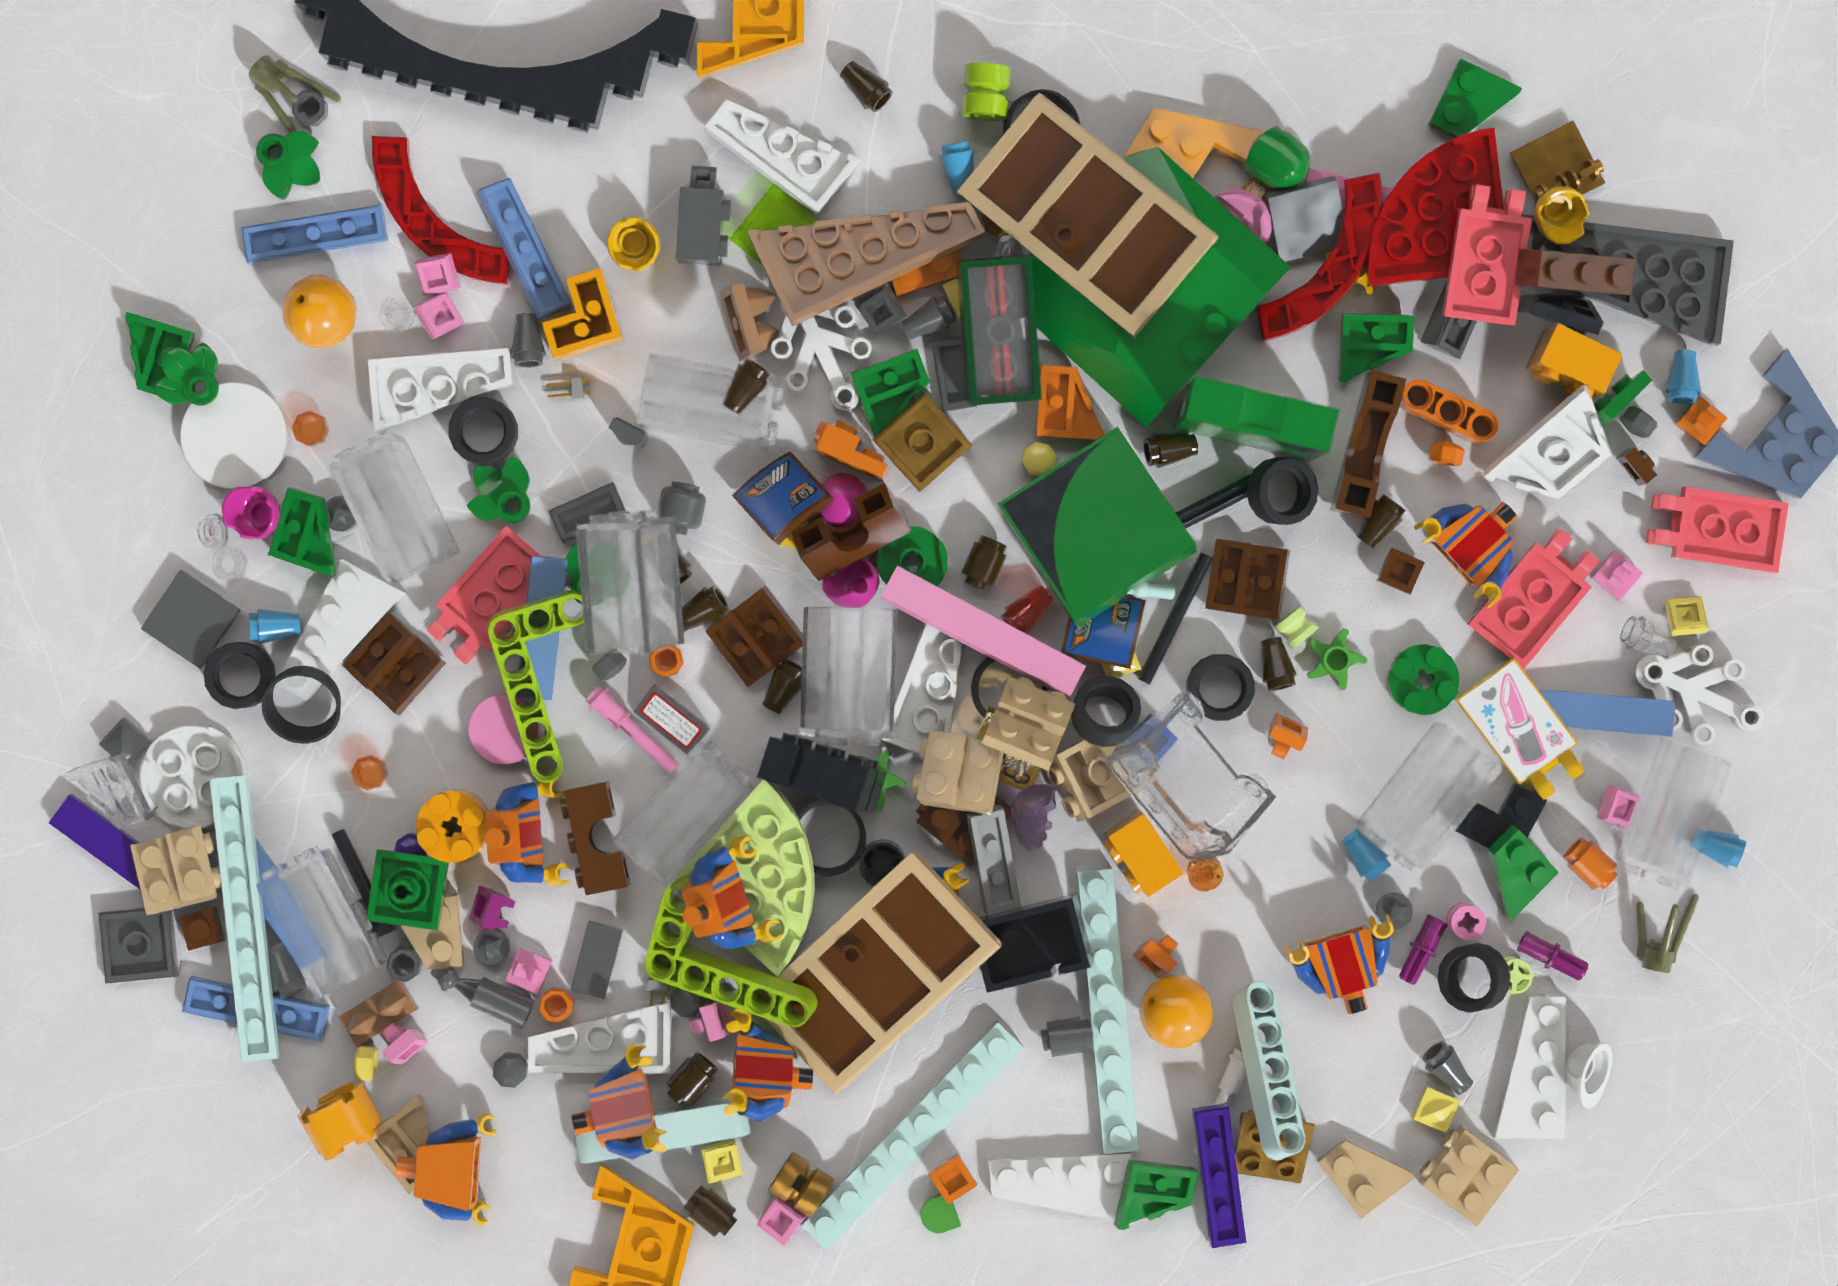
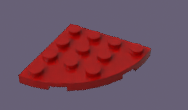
M1495 127L1473 131L1440 145L1423 156L1399 179L1386 197L1378 216L1380 219L1376 220L1370 239L1372 241L1366 263L1367 287L1448 278L1458 209L1469 210L1471 185L1490 186L1487 207L1504 209Z

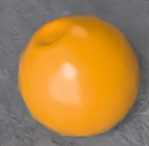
M312 275L296 282L288 290L283 302L282 316L285 327L299 343L317 349L330 348L343 341L351 333L355 325L357 307L353 295L341 281L324 275Z
M1170 975L1157 980L1148 987L1141 1000L1139 1013L1142 1025L1150 1038L1166 1048H1187L1202 1040L1208 1033L1213 1021L1214 1011L1210 996L1201 984L1187 976Z

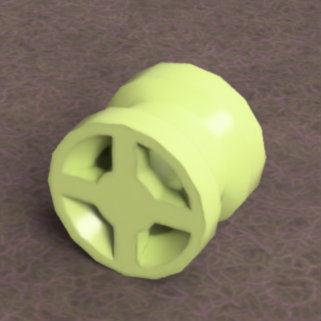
M1302 605L1295 608L1274 626L1278 633H1283L1287 637V644L1291 649L1298 646L1319 628L1316 622L1309 621L1305 616L1306 610Z
M1503 957L1508 964V968L1511 969L1509 970L1511 984L1509 985L1508 993L1519 994L1526 991L1533 979L1530 966L1517 957Z

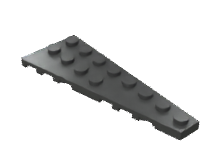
M1522 214L1521 217L1532 218L1527 249L1635 259L1631 295L1578 290L1569 291L1709 345H1721L1734 240L1584 222L1583 228L1585 233L1581 238L1569 245H1556L1538 231L1534 216Z

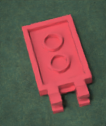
M1471 185L1469 210L1458 209L1442 316L1515 326L1521 285H1515L1519 249H1527L1532 222V218L1521 217L1526 191L1506 190L1504 209L1487 207L1490 186Z
M1682 487L1680 497L1662 493L1659 495L1653 494L1651 509L1673 511L1670 531L1647 529L1645 543L1673 547L1672 558L1778 573L1789 503L1691 487Z
M505 526L435 605L443 613L426 631L439 642L452 627L467 640L455 651L454 655L466 665L476 655L481 646L488 652H491L493 647L487 631L488 620L499 611L526 603L531 555H541L510 528ZM501 620L494 626V633L498 637L504 638L514 625L510 621Z
M1557 529L1544 548L1537 542H1534L1509 572L1501 588V598L1490 608L1486 607L1489 604V599H1487L1467 623V625L1509 659L1515 657L1523 669L1592 588L1584 579L1600 562L1594 555L1584 551L1574 566L1559 555L1573 539L1563 530Z

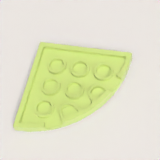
M762 780L673 881L675 882L682 876H691L695 863L699 858L724 846L727 849L730 848V843L734 837H752V839L747 840L743 844V851L757 849L756 855L751 858H732V861L735 860L755 922V925L752 927L757 929L760 923L776 919L780 923L771 924L769 926V933L773 937L783 936L777 941L768 943L757 939L755 944L744 947L778 977L794 957L808 928L815 893L814 867L807 836L792 805L774 783Z

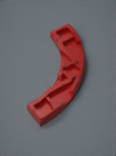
M372 136V157L376 179L387 208L407 237L430 257L451 253L458 274L487 283L508 285L509 260L503 248L481 244L458 234L438 218L428 206L418 188L412 171L409 139L407 137Z
M1380 173L1344 180L1345 211L1342 229L1337 243L1326 261L1318 269L1317 273L1302 287L1297 288L1282 298L1257 306L1264 342L1284 337L1315 322L1330 311L1356 283L1367 263L1370 243L1372 241L1370 240L1376 220L1380 219L1378 216L1382 208L1383 195Z

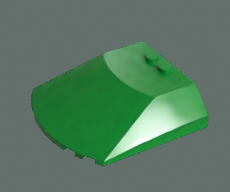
M1159 147L1143 150L1122 159L1215 232L1218 238L1136 337L1128 333L1031 252L1028 253V255L1032 256L1037 329L1145 427L1160 413L1291 268Z

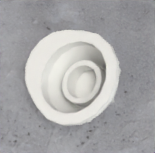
M1604 1042L1596 1045L1584 1044L1578 1046L1568 1057L1565 1065L1567 1082L1571 1089L1578 1093L1580 1105L1586 1109L1592 1108L1597 1104L1605 1090L1610 1075L1613 1054L1611 1047Z

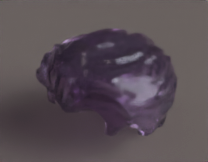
M1046 784L1029 786L1020 791L1012 801L1011 818L1019 843L1027 851L1032 852L1043 846L1042 841L1047 839V833L1044 831L1052 828V822L1047 819V814L1056 808L1055 786Z

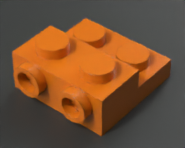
M837 420L835 426L823 421L820 422L813 438L814 443L817 444L816 450L818 454L880 481L884 480L889 469L888 464L883 463L884 456L868 448H864L862 453L858 452L862 440L861 437L856 435L858 432L857 428Z

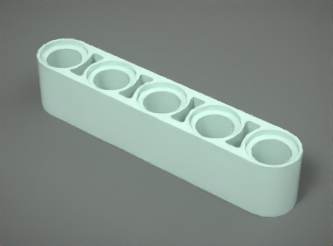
M1257 981L1242 988L1234 995L1233 1009L1261 1147L1267 1157L1273 1160H1281L1299 1153L1303 1149L1305 1133L1276 994L1268 983ZM1250 994L1257 998L1258 1007L1254 1006L1251 1002ZM1257 1029L1264 1033L1265 1042L1261 1041L1258 1037ZM1265 1063L1271 1067L1272 1077L1266 1073ZM1272 1098L1275 1099L1280 1106L1279 1113L1273 1109ZM1280 1134L1286 1138L1287 1148L1281 1145L1279 1141Z
M727 1099L654 1111L657 1129L666 1131L665 1135L659 1137L660 1143L666 1145V1150L746 1136L751 1133L749 1118L739 1115L737 1112L732 1116H727L724 1108L731 1104ZM595 1131L579 1135L575 1134L580 1163H593L622 1158V1156L611 1153L606 1148L601 1147Z

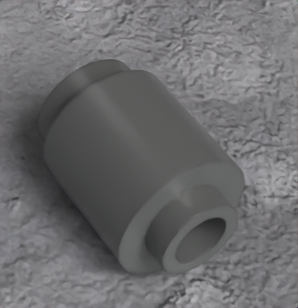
M1080 1017L1049 1021L1047 1022V1029L1041 1030L1043 1050H1051L1052 1057L1083 1053L1086 1048L1094 1047L1089 1019L1081 1020Z

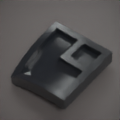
M1559 294L1523 295L1519 298L1517 312L1530 313L1533 316L1566 325V327L1584 336L1587 332L1599 335L1604 323L1591 300Z

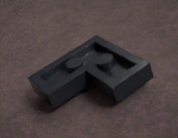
M1513 783L1498 813L1466 797L1450 829L1487 849L1512 824L1528 838L1547 799L1543 800L1540 795L1517 783Z

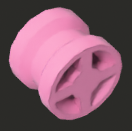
M1459 903L1449 910L1446 923L1448 924V929L1455 936L1464 940H1474L1484 933L1486 917L1478 907L1469 903Z

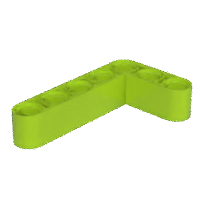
M575 590L564 591L493 614L487 623L488 635L531 772L536 779L545 783L558 779L563 770V762L525 641L568 629L585 622L590 613V606L585 596ZM577 599L582 602L581 612L573 617L565 615L563 613V606L566 601ZM541 609L547 612L548 620L545 625L534 627L529 624V615L534 610ZM501 620L510 621L514 625L512 634L506 638L498 637L494 633V626ZM512 654H518L524 658L523 667L514 672L507 670L504 666L506 658ZM523 688L531 689L535 693L534 700L528 705H521L515 701L516 693ZM533 722H539L545 726L544 734L536 739L526 735V728ZM543 756H551L556 760L555 767L549 772H542L536 768L537 761Z
M682 876L665 889L645 958V969L651 978L789 1027L802 1026L811 1017L817 1008L818 1001L814 992L809 988L689 947L693 929L683 919V912L686 907L684 901L678 897L677 888L682 889L690 881L691 876ZM668 921L677 924L680 929V935L671 932ZM659 954L669 958L671 967L662 964ZM692 966L701 968L704 978L697 977L693 973ZM725 977L731 978L736 982L737 990H733L726 985ZM758 989L767 991L771 1001L761 999ZM791 1001H798L799 1003H801L804 1008V1013H798L797 1011H795L791 1005Z

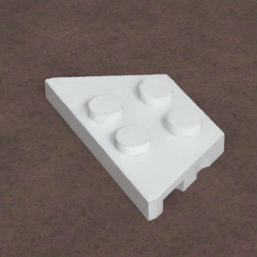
M1585 384L1580 386L1484 469V477L1493 482L1495 478L1515 483V488L1526 491L1534 490L1544 496L1559 499L1611 456L1610 446L1588 387Z

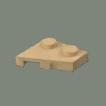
M459 895L444 896L439 930L401 926L427 970L448 968L449 966L463 967L465 965Z
M420 1094L375 1130V1136L366 1141L395 1178L398 1157L416 1158L417 1147L425 1142L430 1134L424 1101ZM396 1178L408 1194L414 1191L415 1179Z
M1343 1139L1317 1159V1162L1361 1219L1415 1178L1410 1170L1402 1168L1346 1139Z

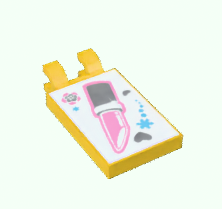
M1512 657L1456 697L1457 702L1517 782L1522 784L1529 779L1543 800L1555 793V787L1545 775L1552 768L1562 763L1573 780L1585 772L1584 766L1571 751L1578 744L1577 739L1515 657Z

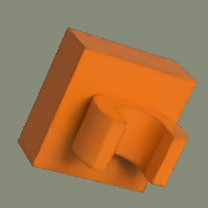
M1698 396L1697 402L1690 404L1675 425L1699 445L1705 446L1727 420V417L1704 398Z
M1276 713L1269 730V737L1275 739L1271 754L1284 760L1290 747L1302 751L1307 741L1308 727Z
M1166 935L1164 939L1161 938L1157 943L1150 939L1141 944L1132 956L1159 979L1169 974L1176 966L1177 962L1169 955L1177 947L1178 943L1169 935Z
M956 1154L928 1172L929 1177L947 1204L952 1203L978 1186V1183L959 1154Z

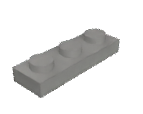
M996 805L993 807L992 815L974 812L967 813L966 817L984 912L990 916L1021 907L1004 809L1000 805Z

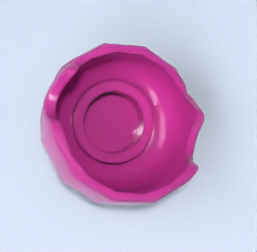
M841 472L828 476L822 485L834 499L819 516L823 517L833 527L850 525L859 515L853 499L868 492V489L860 479L852 474Z
M260 486L234 488L225 496L221 507L225 526L234 529L244 539L258 540L266 538L275 531L280 518V509L276 497Z
M859 559L837 571L835 575L824 578L822 591L835 605L847 610L859 609L868 604L876 594L879 587V573L868 560Z

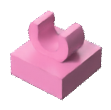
M1614 550L1590 578L1616 600H1621L1641 577L1643 572L1617 550Z
M519 947L505 982L539 994L553 960Z
M714 1000L699 1008L701 1016L689 1021L693 1034L707 1031L710 1042L723 1039L732 1033L726 1028L727 1023L733 1021L728 1005Z
M393 1022L382 1031L385 1038L391 1043L382 1051L390 1063L403 1065L428 1043V1040L421 1031L413 1029L405 1031L400 1024L396 1026Z

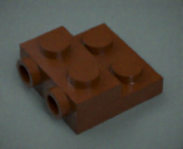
M995 796L994 806L1000 805L1004 809L1007 823L1016 810L999 796ZM921 803L915 811L920 815L916 822L972 866L975 861L966 814L971 812L926 806Z

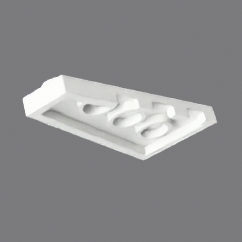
M725 100L704 127L705 132L816 216H818L861 159L850 153L847 155L832 148V145L820 140L817 142L803 136L793 128L788 126L785 128L771 122L767 117L729 100Z
M501 348L368 359L373 430L378 431L514 385L512 358L510 357L511 349Z
M341 559L336 568L335 576H332L282 672L295 666H311L324 671L331 677L346 657L359 646L364 637L374 626H377L386 616V613L406 592ZM304 676L288 677L276 683L277 686L306 701H309L323 685L315 679Z
M926 623L923 624L881 733V740L919 754L921 741L923 738H929L930 730L951 733L954 698L956 697L958 665H960L962 642Z
M1527 995L1517 1036L1518 1042L1514 1058L1511 1059L1508 1071L1510 1074L1505 1093L1502 1096L1501 1110L1492 1137L1495 1139H1566V997L1563 995Z
M671 1001L530 1035L528 1037V1073H607L625 1057L626 1050L630 1045L641 1044L646 1045V1048L641 1051L640 1057H651L652 1063L649 1066H639L638 1070L642 1069L644 1073L670 1074Z
M1090 1153L989 1159L991 1197L1115 1220L1128 1159L1131 1160V1153Z

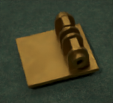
M1574 120L1510 152L1535 203L1553 187L1569 186L1584 195L1605 184L1601 175L1604 172V167L1599 159L1594 160Z
M1250 1109L1248 1113L1241 1112L1239 1120L1241 1129L1235 1151L1237 1173L1301 1183L1315 1124L1306 1122L1305 1118H1301L1305 1133L1303 1149L1299 1153L1287 1158L1273 1160L1267 1157L1261 1147L1255 1113ZM1280 1134L1279 1141L1284 1148H1287L1286 1138Z

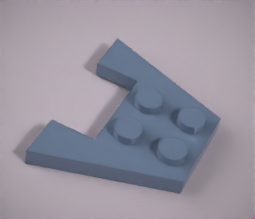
M1787 348L1781 352L1762 377L1787 397L1788 400L1750 446L1744 451L1723 432L1718 430L1694 458L1799 499L1802 498L1838 455V429Z

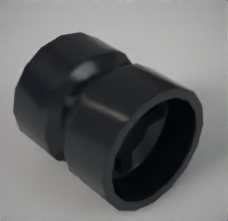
M879 839L872 841L865 847L860 857L859 868L862 877L868 884L875 886L905 859L904 851L897 843L891 840Z

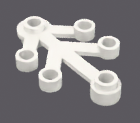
M835 306L818 314V316L835 320L841 328H850L856 322V313L849 306H842L840 308ZM843 311H848L852 314V320L847 324L839 321V314ZM787 315L785 316L779 337L771 344L772 354L780 360L791 356L793 351L791 340L797 328V325H791ZM814 317L801 322L806 335L795 368L787 376L788 386L793 391H802L807 387V374L814 353H816L833 387L831 392L832 404L842 412L853 410L859 403L858 391L854 385L845 382L828 346L851 353L857 360H865L872 352L870 342L865 338L852 339L819 328ZM780 342H785L789 346L788 352L784 355H779L775 351L776 345ZM865 343L868 346L867 353L862 356L857 355L854 351L856 344ZM795 374H801L804 377V383L800 387H795L791 384V378ZM842 390H848L852 394V398L848 403H842L838 399V394Z
M1695 645L1689 652L1667 660L1655 654L1642 657L1635 667L1637 682L1642 687L1651 689L1654 699L1670 701L1667 687L1679 692L1692 728L1691 738L1696 744L1708 745L1715 738V731L1710 725L1706 724L1699 702L1732 717L1734 725L1742 731H1755L1763 724L1764 714L1758 705L1753 703H1742L1739 705L1705 689L1708 686L1725 680L1738 681L1742 679L1745 675V666L1741 661L1727 660L1721 667L1684 679L1673 674V672L1692 664L1697 666L1708 665L1713 659V651L1709 646ZM1700 648L1704 649L1707 655L1706 659L1702 662H1699L1695 656ZM1734 663L1739 671L1736 676L1731 677L1728 674V667ZM1653 665L1659 669V676L1655 679L1650 678L1648 674L1649 668ZM1675 709L1676 722L1673 725V730L1678 729L1683 722L1682 714ZM1748 711H1753L1756 717L1752 724H1748L1745 721V714ZM1701 728H1705L1708 731V737L1704 741H1700L1697 736Z

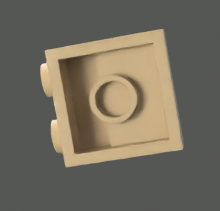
M1009 676L982 744L1049 771L1075 703L1068 701L1067 696L1062 692L1052 691L1048 693L1036 688L1033 681L1028 678L1020 677L1015 679Z
M1084 739L1056 753L1049 771L1046 770L1050 782L1055 786L1059 785L1065 796L1062 799V806L1066 814L1071 818L1075 817L1077 822L1089 819L1146 788L1124 743L1116 746L1101 747L1091 744Z
M930 730L929 738H923L920 744L919 756L920 759L924 760L922 773H916L914 776L913 793L917 794V800L926 806L992 815L1004 752L982 744L983 740L967 738L964 734Z
M201 825L167 833L165 837L130 845L147 916L218 898L216 889L222 887L218 866L213 868L210 866L208 854L215 853L210 832L203 834Z
M1460 1125L1457 1130H1450L1441 1142L1443 1149L1435 1159L1433 1157L1429 1158L1419 1172L1422 1177L1418 1182L1448 1206L1478 1226L1518 1173L1519 1169Z

